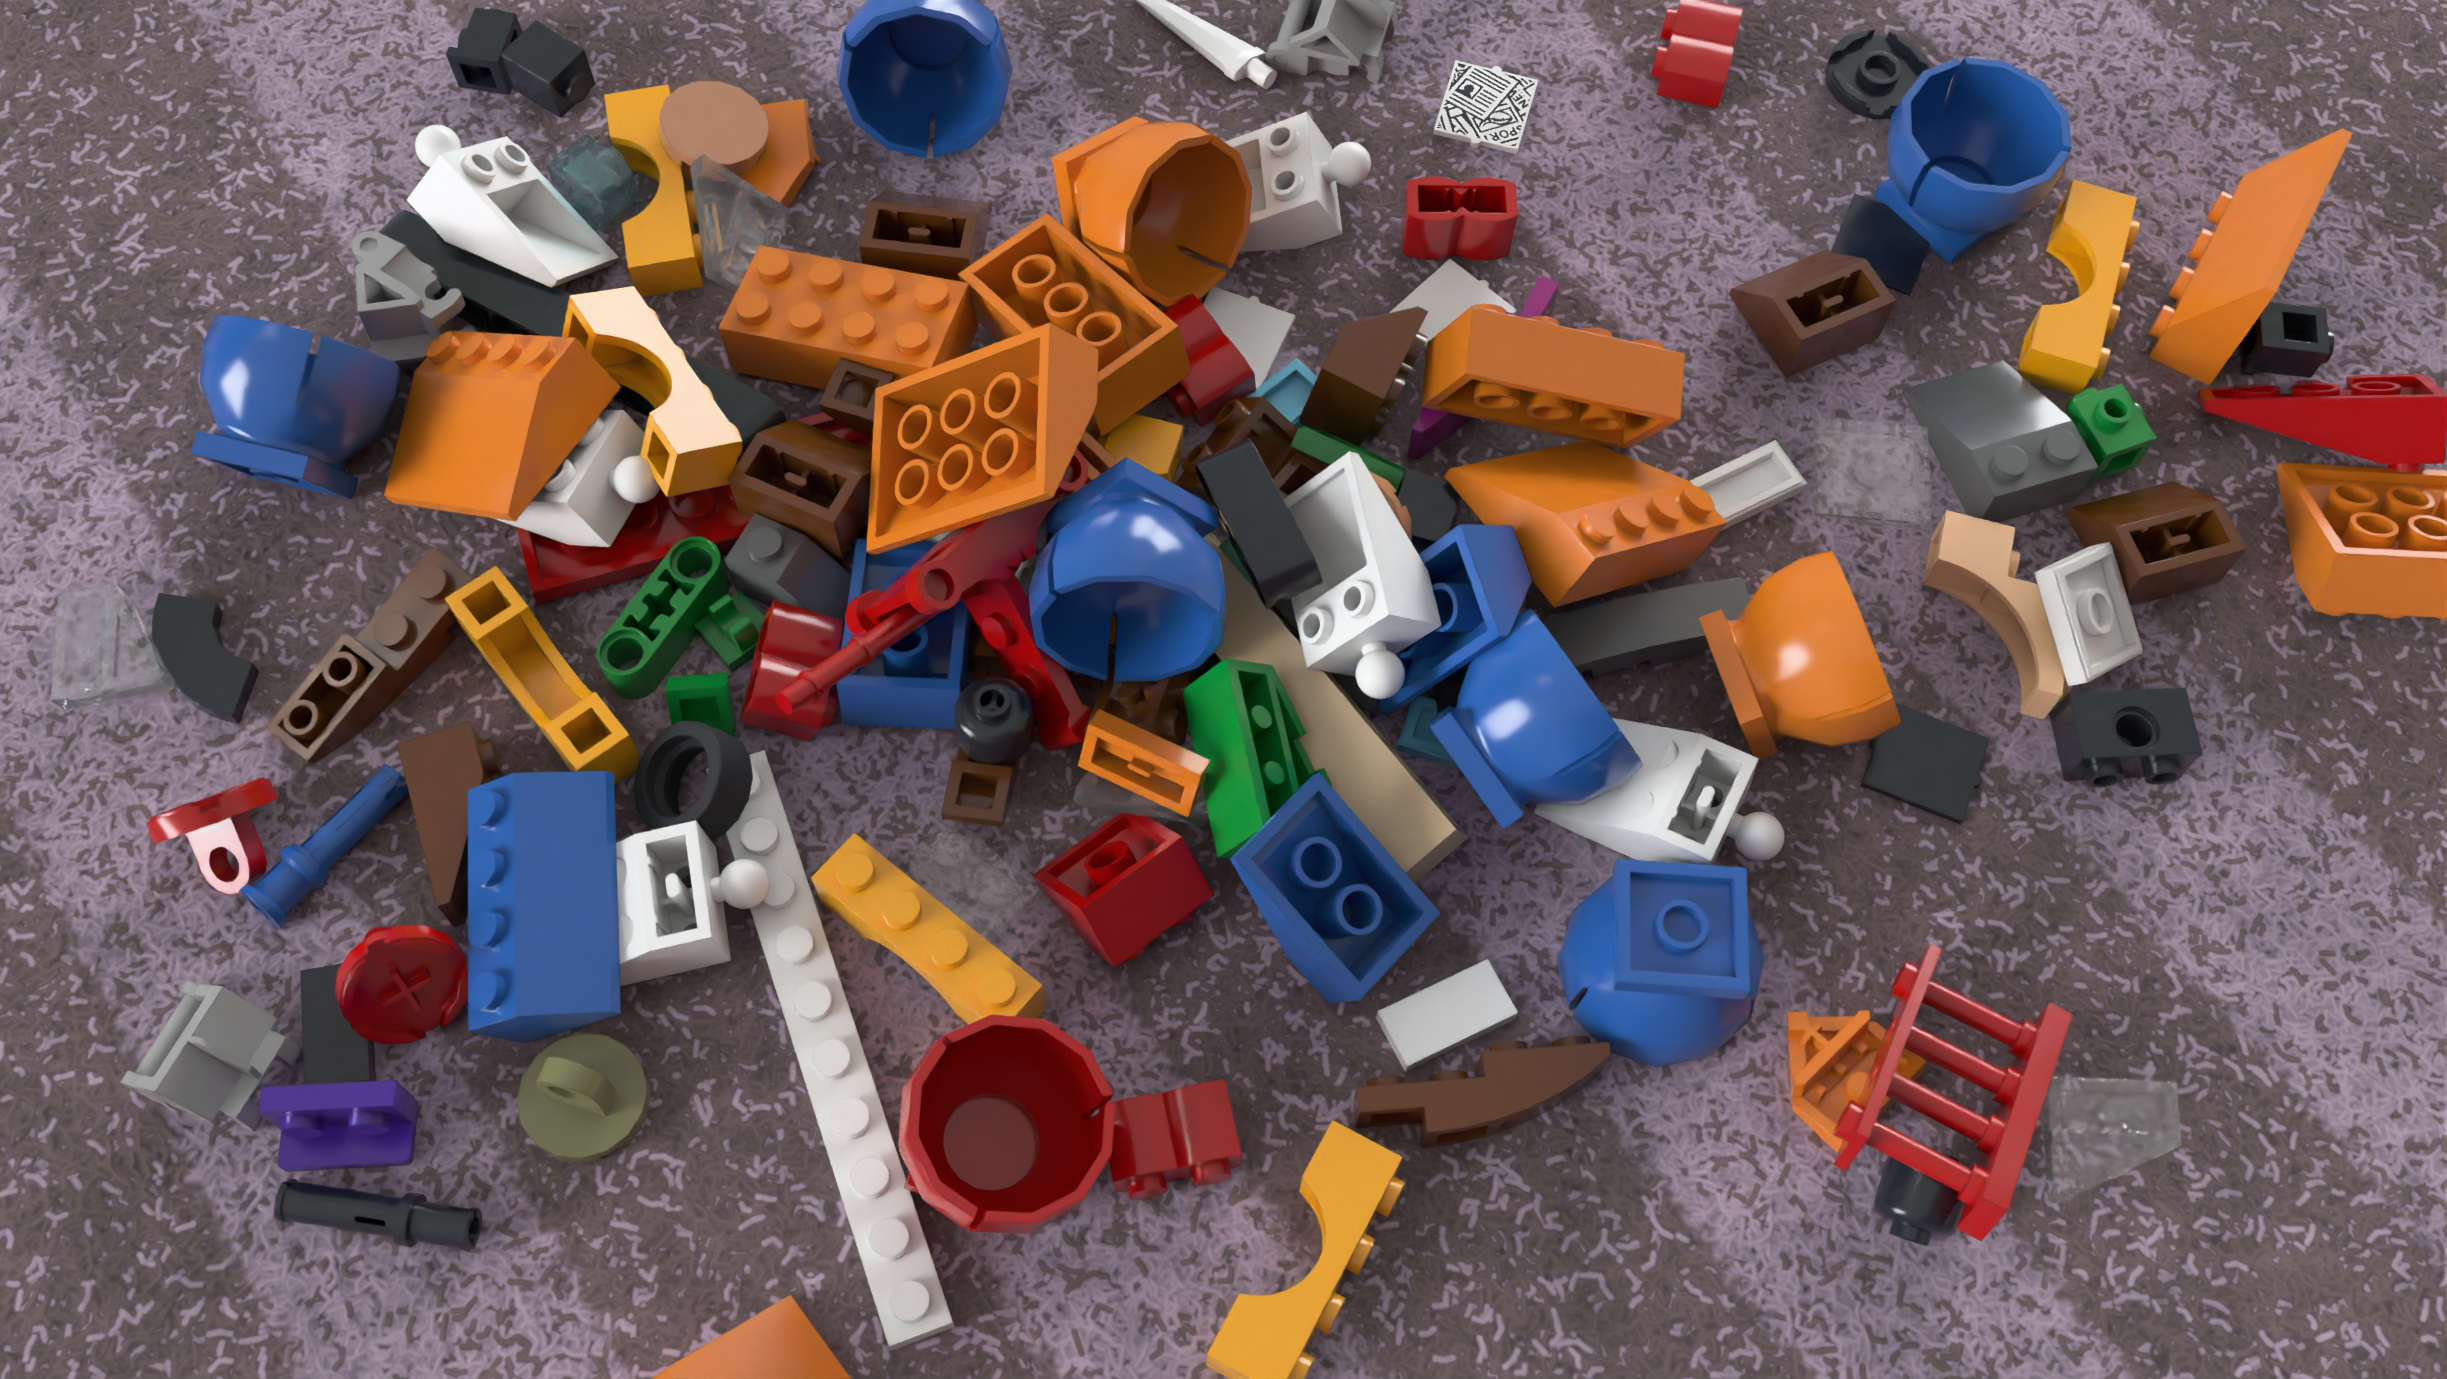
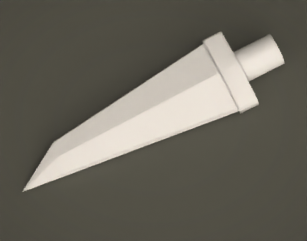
M1136 0L1151 15L1222 70L1224 75L1233 81L1247 77L1264 89H1268L1274 83L1277 72L1263 63L1266 60V52L1260 48L1251 46L1166 0Z

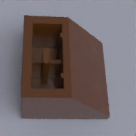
M884 191L870 200L859 243L862 264L960 281L958 273L983 257L992 213V203Z
M1821 251L1731 288L1729 296L1785 377H1789L1878 339L1896 302V299L1867 259L1828 251Z
M1417 306L1344 324L1299 417L1300 423L1310 428L1329 432L1359 447L1367 433L1378 437L1428 336L1418 332L1428 311Z
M796 419L758 432L728 478L739 514L752 519L754 514L757 513L806 535L822 550L843 558L869 514L872 450Z
M2174 481L2071 507L2066 513L2084 549L2105 542H2110V545L2112 544L2130 606L2218 583L2246 551V547L2221 500Z

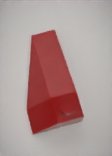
M2425 374L2347 376L2346 383L2348 388L2340 389V386L2335 384L2321 383V381L2316 379L2299 380L2297 384L2292 386V392L2280 394V387L2270 384L2204 388L2197 391L2198 402L2205 412L2380 464H2388L2387 468L2392 471L2420 472L2425 470V464H2444L2447 393Z

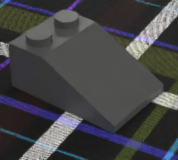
M2004 360L1907 387L1902 392L1968 516L1999 523L2074 501L2098 468L2073 421Z

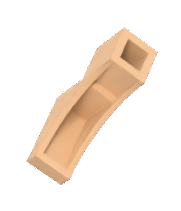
M1946 510L1931 536L1923 585L1941 590L1964 602L1978 612L1994 628L2007 646L2018 672L2021 685V714L2045 719L2055 704L2061 702L2071 692L2072 686L2067 684L2038 584L2015 578L2020 560V552L2012 550L2016 527Z

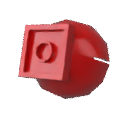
M993 1014L938 1038L935 1043L930 1045L902 1088L898 1147L909 1170L904 1189L920 1194L923 1201L961 1228L969 1229L972 1232L1030 1234L1079 1209L1110 1161L1113 1148L1115 1103H1107L1111 1101L1114 1094L1090 1049L1046 1019ZM1104 1106L1103 1111L1092 1116L1096 1110Z

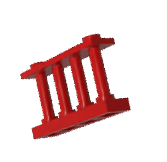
M1930 943L1917 964L1908 960L1904 962L1893 982L1890 994L1898 997L1899 1000L1858 1103L1850 1100L1837 1122L1833 1135L1843 1141L1833 1165L1846 1171L1865 1144L1957 1191L1956 1198L1964 1202L1965 1205L1956 1229L1982 1241L2009 1209L2073 1014L2049 1002L2033 1023L2026 1019L2018 1023L1932 980L1931 977L1942 949ZM1921 1003L2007 1045V1053L2016 1057L2013 1066L2008 1065L2003 1070L1913 1025ZM1903 1049L1991 1092V1100L1999 1103L1996 1115L1991 1113L1986 1118L1895 1072ZM1885 1096L1975 1141L1974 1149L1982 1152L1979 1165L1973 1163L1969 1168L1877 1121L1876 1119Z

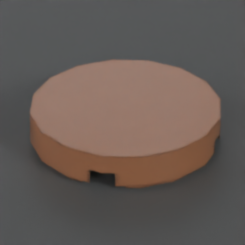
M696 81L677 88L665 99L659 113L660 142L670 158L681 166L683 161L695 167V173L708 177H730L750 170L758 162V157L763 151L765 152L768 144L769 126L767 114L757 99L739 87L720 81Z

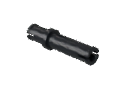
M289 1178L281 1184L274 1203V1215L276 1220L280 1222L291 1221L335 1228L342 1231L391 1237L396 1245L410 1248L415 1246L417 1242L460 1248L462 1251L469 1252L471 1248L476 1246L482 1228V1212L479 1208H464L427 1202L426 1196L412 1192L406 1193L401 1198L355 1189L300 1182Z

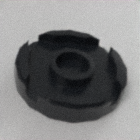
M1876 29L1860 30L1846 35L1832 49L1825 70L1828 89L1838 103L1854 114L1871 119H1891V115L1922 72L1930 69L1928 59L1916 44L1904 36L1890 31L1887 36L1874 35Z

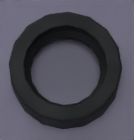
M679 721L663 729L648 744L637 766L633 786L635 807L644 824L655 830L696 820L711 841L723 836L739 820L749 800L753 780L750 756L740 740L727 732L698 721ZM706 750L709 765L706 785L698 801L687 812L681 814L678 803L680 780L688 764L699 753Z

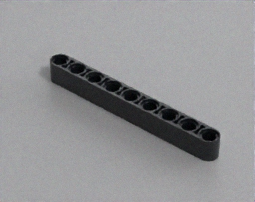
M401 210L379 231V233L404 244L416 258L435 268L441 290L431 296L433 299L439 300L443 298L453 288L461 291L465 306L456 315L457 317L487 333L562 337L569 296L571 294L557 287L551 288L445 242L424 218L407 210ZM684 353L687 363L701 383L708 386L720 410L727 420L737 427L740 433L742 452L736 464H738L758 432L787 422L784 412L769 397ZM619 384L621 388L612 399L649 418L650 412L655 410L653 405L636 391Z

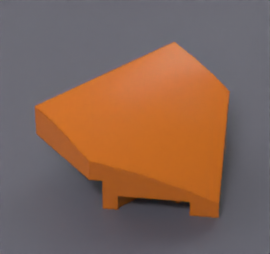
M804 99L761 105L767 114L769 126L768 144L765 152L763 151L758 157V162L750 170L730 176L786 209L794 201L813 167L821 164L820 157L815 152L808 119L811 116L808 103Z
M1869 1010L1858 1011L1855 1016L1808 1017V1011L1787 1012L1786 1022L1792 1110L1838 1153L1843 1140L1833 1135L1835 1127L1848 1102L1853 1100L1858 1103L1886 1029L1877 1022H1870ZM1903 1049L1895 1072L1916 1081L1924 1073L1927 1061ZM1885 1096L1876 1120L1894 1104L1895 1100Z

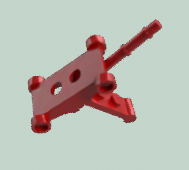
M1076 448L1053 498L952 530L884 592L881 590H870L852 599L846 608L845 619L847 627L855 637L850 639L847 646L810 671H802L797 675L795 681L775 694V699L780 709L786 714H792L811 700L817 701L823 696L824 691L861 666H868L873 663L877 655L934 616L951 608L956 603L964 601L1011 680L1022 686L1033 703L1034 717L1039 724L1038 737L1042 745L1051 751H1058L1084 742L1086 736L1084 729L1093 709L1082 704L1064 667L1036 645L1029 600L1015 576L1021 562L1029 560L1036 553V535L1039 526L1058 499L1081 488L1086 482L1088 467L1083 454Z

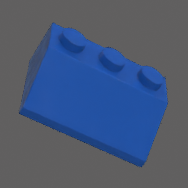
M1459 524L1419 554L1429 572L1442 625L1396 654L1403 663L1405 679L1401 689L1395 695L1386 699H1378L1383 715L1395 713L1509 636L1532 581L1513 526Z

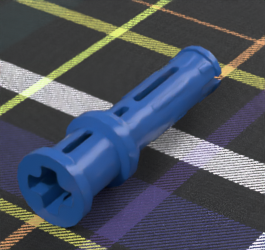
M383 764L380 770L300 846L295 843L290 846L286 845L279 851L281 859L254 885L245 883L238 890L239 893L261 915L281 929L288 923L286 915L313 889L322 890L328 884L327 880L330 878V875L327 871L406 796H409L406 781L404 783L401 782L404 778L391 766Z

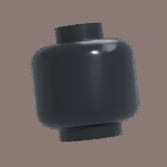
M1001 676L983 677L971 682L960 692L954 706V721L957 740L966 755L977 763L1005 766L1019 760L1029 750L1035 736L1033 703L1022 686L1014 680Z
M1942 1153L1943 1155L1959 1162V1159ZM1888 1156L1875 1196L1874 1208L1881 1217L1892 1221L1889 1234L1928 1247L1931 1235L1948 1237L1957 1231L1956 1228L1965 1203L1956 1198L1957 1191Z

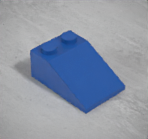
M856 539L848 604L852 599L867 591L881 590L884 592L938 542L917 541L874 555L866 552L867 539ZM964 601L958 602L951 608L940 612L877 655L873 663L868 666H861L837 683L843 725L956 730L954 706L960 692L967 687L971 613ZM846 619L842 648L847 646L850 639L855 637L847 627Z
M1320 773L1314 774L1230 858L1288 959L1328 1004L1360 1001L1441 914Z

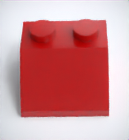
M1130 806L1032 875L1090 950L1114 968L1122 962L1131 961L1139 957L1146 951L1152 940L1171 926L1180 925L1191 919L1196 914L1198 907L1214 896L1183 837Z

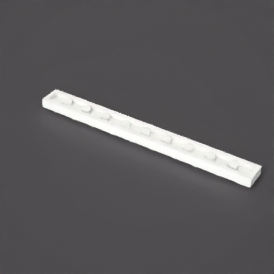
M765 750L749 755L753 774L749 800L739 820L726 834L735 860H754L760 863L769 875L770 888L767 896L760 904L750 908L887 1343L892 1351L955 1326L911 1192L904 1189L906 1177Z

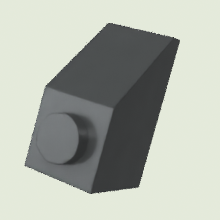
M755 513L725 558L735 590L737 592L742 591L746 596L768 606H771L775 600L841 619L844 626L851 574L806 535Z

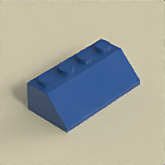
M607 771L511 773L469 789L467 811L469 1032L528 1043L621 1014L614 774Z

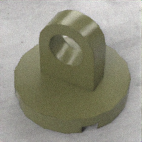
M581 1033L559 1039L536 1055L522 1076L517 1105L521 1125L540 1150L560 1161L590 1163L603 1159L601 1156L608 1155L615 1149L619 1151L634 1139L647 1118L651 1091L644 1067L628 1046L608 1035Z

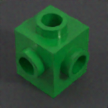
M2123 384L2098 391L2097 388L2086 389L2071 398L2066 405L2067 410L2065 414L2075 424L2098 465L2097 470L2087 484L2137 467L2157 438L2146 422L2143 409L2139 404L2133 402Z

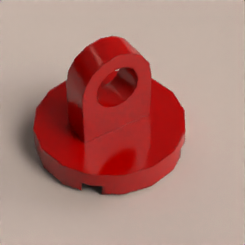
M261 777L228 788L218 794L195 802L192 801L149 818L150 821L146 822L153 844L186 834L207 882L220 892L236 894L245 883L254 885L266 873L267 860L265 851L249 810L274 801L279 796L275 787L272 786L270 778L265 779ZM227 849L237 858L239 873L228 862Z
M400 925L392 928L377 927L370 929L365 934L363 941L349 952L338 969L335 995L344 1019L350 1023L351 1029L362 1038L385 1045L413 1043L426 1038V1031L434 1029L439 1024L443 1029L456 1019L468 1001V965L461 947L445 932L425 925Z

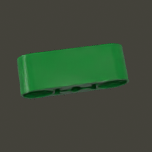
M688 537L676 543L599 642L597 660L611 689L618 696L629 700H636L653 693L697 636L694 625L708 615V607L728 594L730 587L729 577L719 549L712 541L704 537ZM698 570H709L701 577L689 578L691 574ZM641 659V661L631 669H619L622 666V664L629 660Z

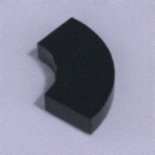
M159 593L152 618V640L162 671L179 693L196 708L223 721L240 724L259 670L252 662L231 655L224 647L219 632L222 609L215 601Z

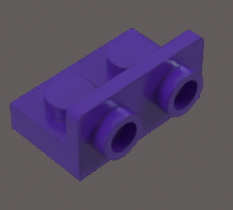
M397 1080L267 1086L261 1089L259 1113L281 1130L277 1164L285 1172L407 1166L413 1162L418 1101Z

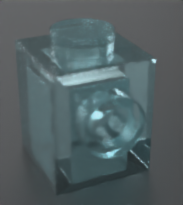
M589 134L584 135L572 146L564 148L555 159L546 165L554 188L582 218L600 233L641 201L632 171L622 154L613 146L609 145L604 148Z

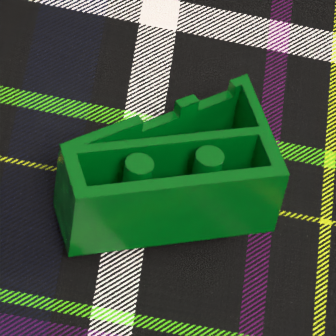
M1225 658L1182 690L1195 753L1211 760L1209 768L1203 776L1205 777L1203 791L1218 858L1230 859L1314 774L1320 773L1329 785L1332 786L1324 768L1315 771L1299 739L1307 733L1273 665Z

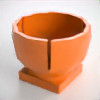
M1133 116L1052 157L1063 227L1152 304L1166 307L1172 306L1191 293L1200 299L1227 275L1223 269L1207 265L1181 250L1188 251L1214 264L1232 269L1249 232L1252 185L1240 153L1214 134L1197 124L1175 121H1161L1149 124V121Z
M1832 550L1799 558L1765 578L1737 620L1728 621L1722 609L1699 617L1734 712L1754 757L1763 759L1778 754L1776 741L1783 736L1834 748L1873 740L1900 726L1901 719L1879 657L1842 568Z

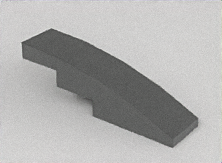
M1738 577L1687 584L1631 595L1575 609L1540 621L1577 671L1582 673L1590 670L1592 677L1595 678L1644 661H1648L1649 666L1653 667L1710 649L1699 617L1722 609L1728 621L1737 620L1751 598L1743 578Z

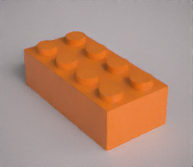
M1048 213L958 273L961 282L969 283L977 321L999 342L1044 324L1052 323L1099 349L1097 406L1088 424L1101 437L1192 373L1179 326Z
M760 245L718 330L733 372L826 390L840 358L894 374L895 381L967 354L978 330V324L969 283Z
M1477 304L1471 306L1427 342L1421 407L1606 446L1630 449L1681 419L1685 353L1664 349V345L1655 340L1640 339L1627 341L1612 337L1610 331L1602 328H1583L1578 330L1560 326L1559 321L1552 317L1531 316L1524 318L1506 314V310L1498 305Z

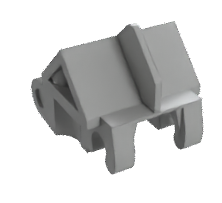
M1289 0L1290 3L1277 40L1269 45L1265 56L1267 63L1271 67L1303 76H1308L1315 71H1326L1338 76H1348L1352 65L1360 66L1362 64L1368 69L1366 78L1370 82H1378L1384 66L1381 46L1384 39H1392L1398 22L1396 2L1388 0ZM1308 11L1318 12L1313 27L1301 32Z
M376 231L362 232L353 239L351 249L357 261L360 262L355 267L357 312L371 340V352L395 362L401 370L417 368L427 358L425 352L429 344L439 335L456 327L453 317L460 313L465 306L461 291L453 288L443 298L439 300L433 299L431 296L441 290L435 268L420 261L404 244ZM466 326L462 330L465 332H477L473 326Z
M187 980L179 991L184 996L136 1071H127L120 1083L173 1110L179 1108L214 1125L220 1117L225 1115L246 1129L255 1132L264 1116L256 1108L251 1098L252 1094L273 1061L280 1062L294 1069L303 1055V1049L287 1037L274 1032L281 1021L223 986L199 985Z

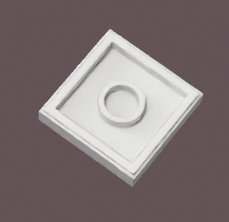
M2110 542L2089 546L2034 572L2068 686L2088 683L2142 653L2143 649Z

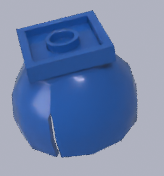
M867 0L853 14L843 32L837 66L838 86L853 122L888 150L927 158L930 119L933 116L935 118L933 158L972 148L1000 121L1013 67L997 17L981 0Z
M1964 57L1961 64L1959 59L1956 58L1922 72L1891 115L1887 139L1888 175L1890 178L1878 186L1874 197L1880 203L1888 205L1930 243L1929 246L1951 265L1998 229L2028 218L2044 200L2064 173L2072 148L2069 114L2045 82L2006 61ZM1953 78V81H1952V84H1951V87H1950V90H1949V93H1948L1949 85H1950L1951 79Z
M231 314L215 316L203 342L200 385L218 428L215 434L197 431L191 454L247 476L352 499L359 478L345 471V463L383 434L399 399L402 370L395 362L323 335H321L316 355L311 354L309 350L314 335L313 332L270 321Z
M1127 457L1052 507L1047 514L1046 530L1054 534V536L1037 557L1028 590L1030 615L1036 645L1064 668L1106 681L1108 676L1111 619L1114 616L1116 630L1113 682L1159 681L1200 667L1222 644L1227 620L1226 588L1221 560L1218 553L1203 539V537L1218 528V508Z
M1531 608L1517 615L1508 637L1470 661L1458 697L1457 706L1453 708L1449 705L1430 719L1431 730L1503 830L1524 816L1523 806L1526 803L1584 805L1621 787L1644 765L1594 692Z
M1617 859L1613 867V876L1572 911L1558 957V968L1569 1011L1574 1009L1573 1018L1598 1043L1610 1042V1049L1613 1054L1653 1067H1661L1707 1058L1748 1023L1749 1018L1752 1017L1764 955L1751 912L1748 910L1747 868L1674 863L1671 861ZM1587 990L1585 996L1583 997V999H1582V1000L1580 1001V1003L1578 1004V999H1579V998L1582 996V994Z

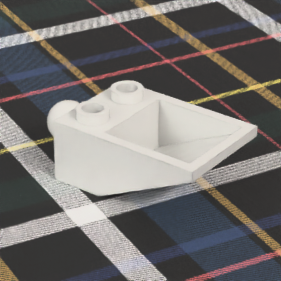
M1307 112L1225 142L1240 153L1252 185L1249 232L1239 252L1303 248L1343 234L1336 182L1345 186H1354L1366 179L1371 169V158L1368 151L1362 145L1356 142H1344L1332 150V146ZM1181 250L1182 252H1184V253H1186V254H1188V255H1189V254H1192V253H1190V252H1188V251Z
M443 125L427 126L418 134L415 141L417 156L430 169L408 197L407 201L445 242L551 288L608 267L619 258L530 162L528 154L507 136L461 148V143L456 133Z
M603 410L517 521L496 520L568 545L610 547L636 503H644L651 500L660 490V486L654 479L648 462L644 457L640 456L645 433L624 410Z
M1349 451L1284 499L1315 558L1323 581L1322 584L1292 597L1291 600L1306 667L1355 676L1359 688L1366 695L1375 699H1386L1395 695L1401 689L1405 679L1403 663L1396 654L1442 624L1426 566L1359 454Z
M1616 718L1612 719L1644 765L1621 787L1584 805L1537 804L1534 811L1535 814L1635 860L1714 865L1728 836L1735 840L1736 847L1746 858L1754 861H1765L1773 858L1780 852L1785 839L1783 827L1774 816L1765 812H1754L1746 816L1737 814L1749 790L1759 758L1703 734ZM1713 797H1716L1720 805L1711 808Z
M696 820L634 834L617 842L620 986L731 961L723 901L739 909H749L760 904L767 896L770 888V879L766 869L754 860L738 859L728 864L721 875H719L716 847ZM690 874L692 887L687 889L681 880Z

